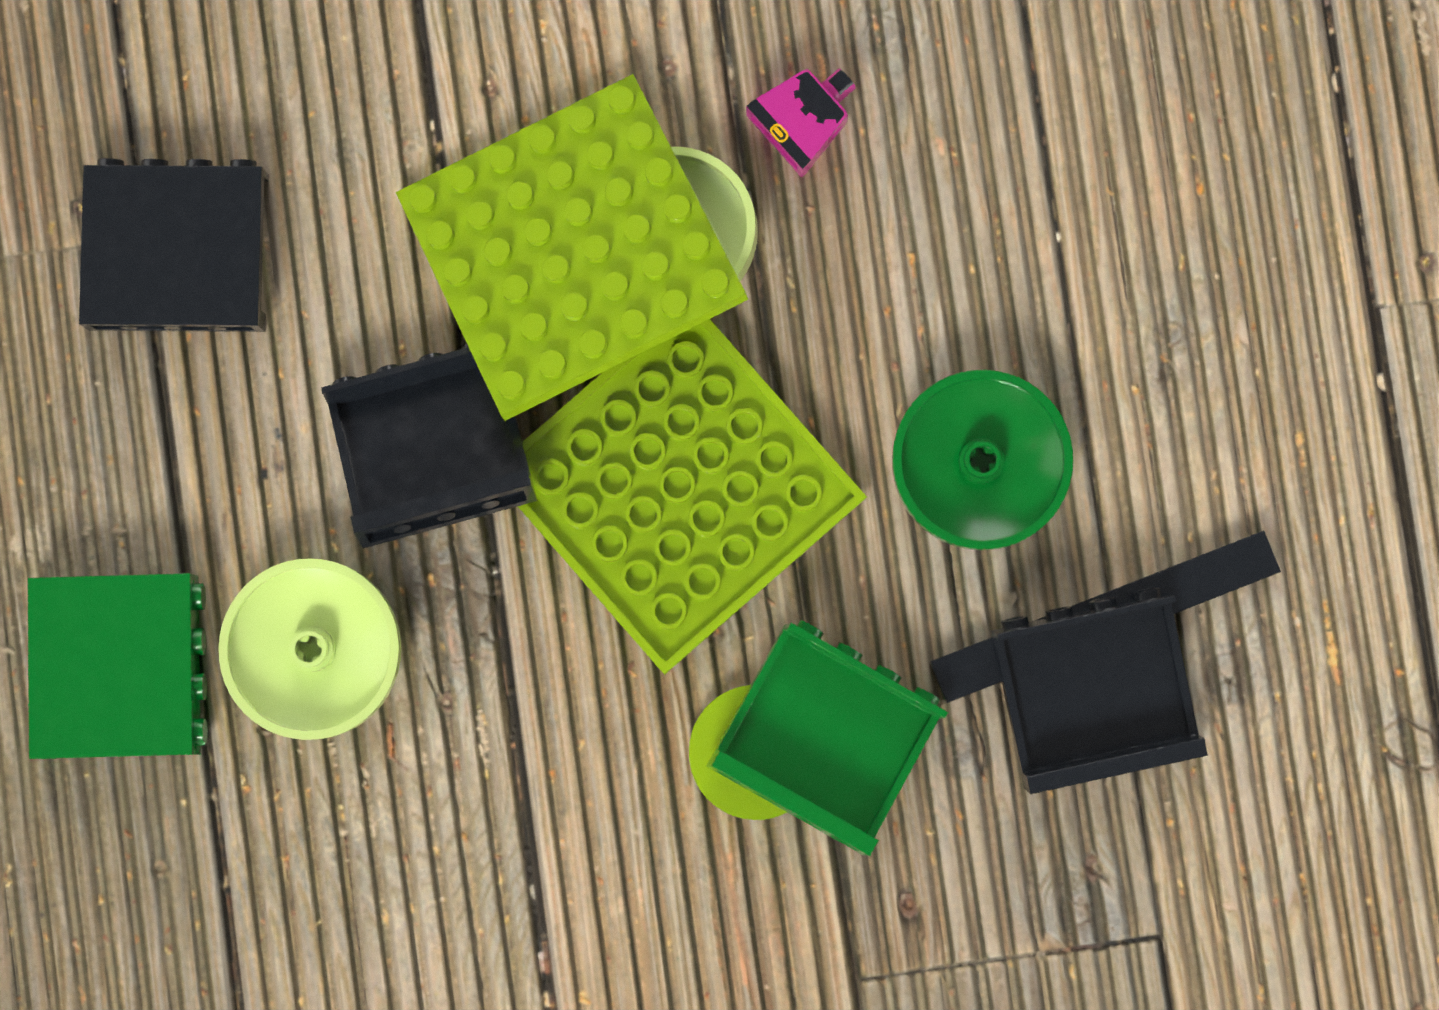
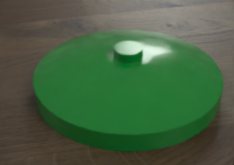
M970 370L939 380L922 392L911 404L901 420L895 435L892 450V472L895 486L903 505L912 518L925 531L935 538L956 547L969 550H995L1015 545L1027 539L1045 526L1055 515L1064 501L1070 486L1073 473V448L1071 437L1062 415L1042 391L1031 383L1009 373L995 370Z

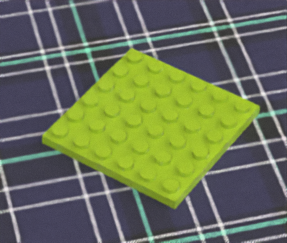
M634 74L395 192L492 398L505 421L748 300L740 280Z
M709 319L602 372L523 441V446L538 501L517 507L661 672L666 675L860 505L867 496Z

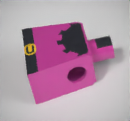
M840 68L822 83L808 69H805L751 101L746 106V116L802 178L846 125L848 114L839 103L854 91L856 87L848 75Z

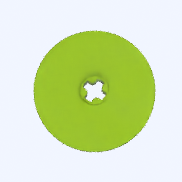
M746 685L724 692L710 702L702 711L691 733L689 762L697 786L714 806L738 818L765 820L781 816L787 812L706 767L751 686Z

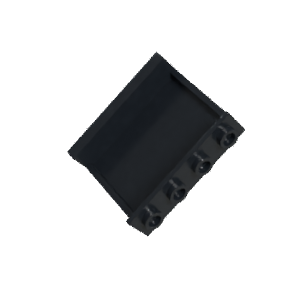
M114 158L98 159L97 165H83L79 325L89 331L266 332V314L261 311L264 182H269L268 173L262 166H257L256 161L247 159L231 160L230 166H213V162L206 159L186 160V166H168V161L163 159L141 160V165H124L123 160Z
M467 344L460 350L445 354L429 353L422 356L416 362L401 366L396 364L385 365L377 369L375 373L361 377H342L335 380L332 385L321 387L322 394L329 406L353 511V516L350 517L353 531L363 549L538 501L517 418L514 416L506 421L502 418Z
M1160 587L1147 588L1133 592L1134 600L1117 603L1116 597L1100 598L1090 601V609L1073 613L1072 606L1054 608L1045 611L1046 619L1029 622L1028 616H1018L1002 620V628L991 630L1023 787L1030 795L1208 756L1205 738L1198 735L1171 604L1176 603L1175 595L1161 593Z

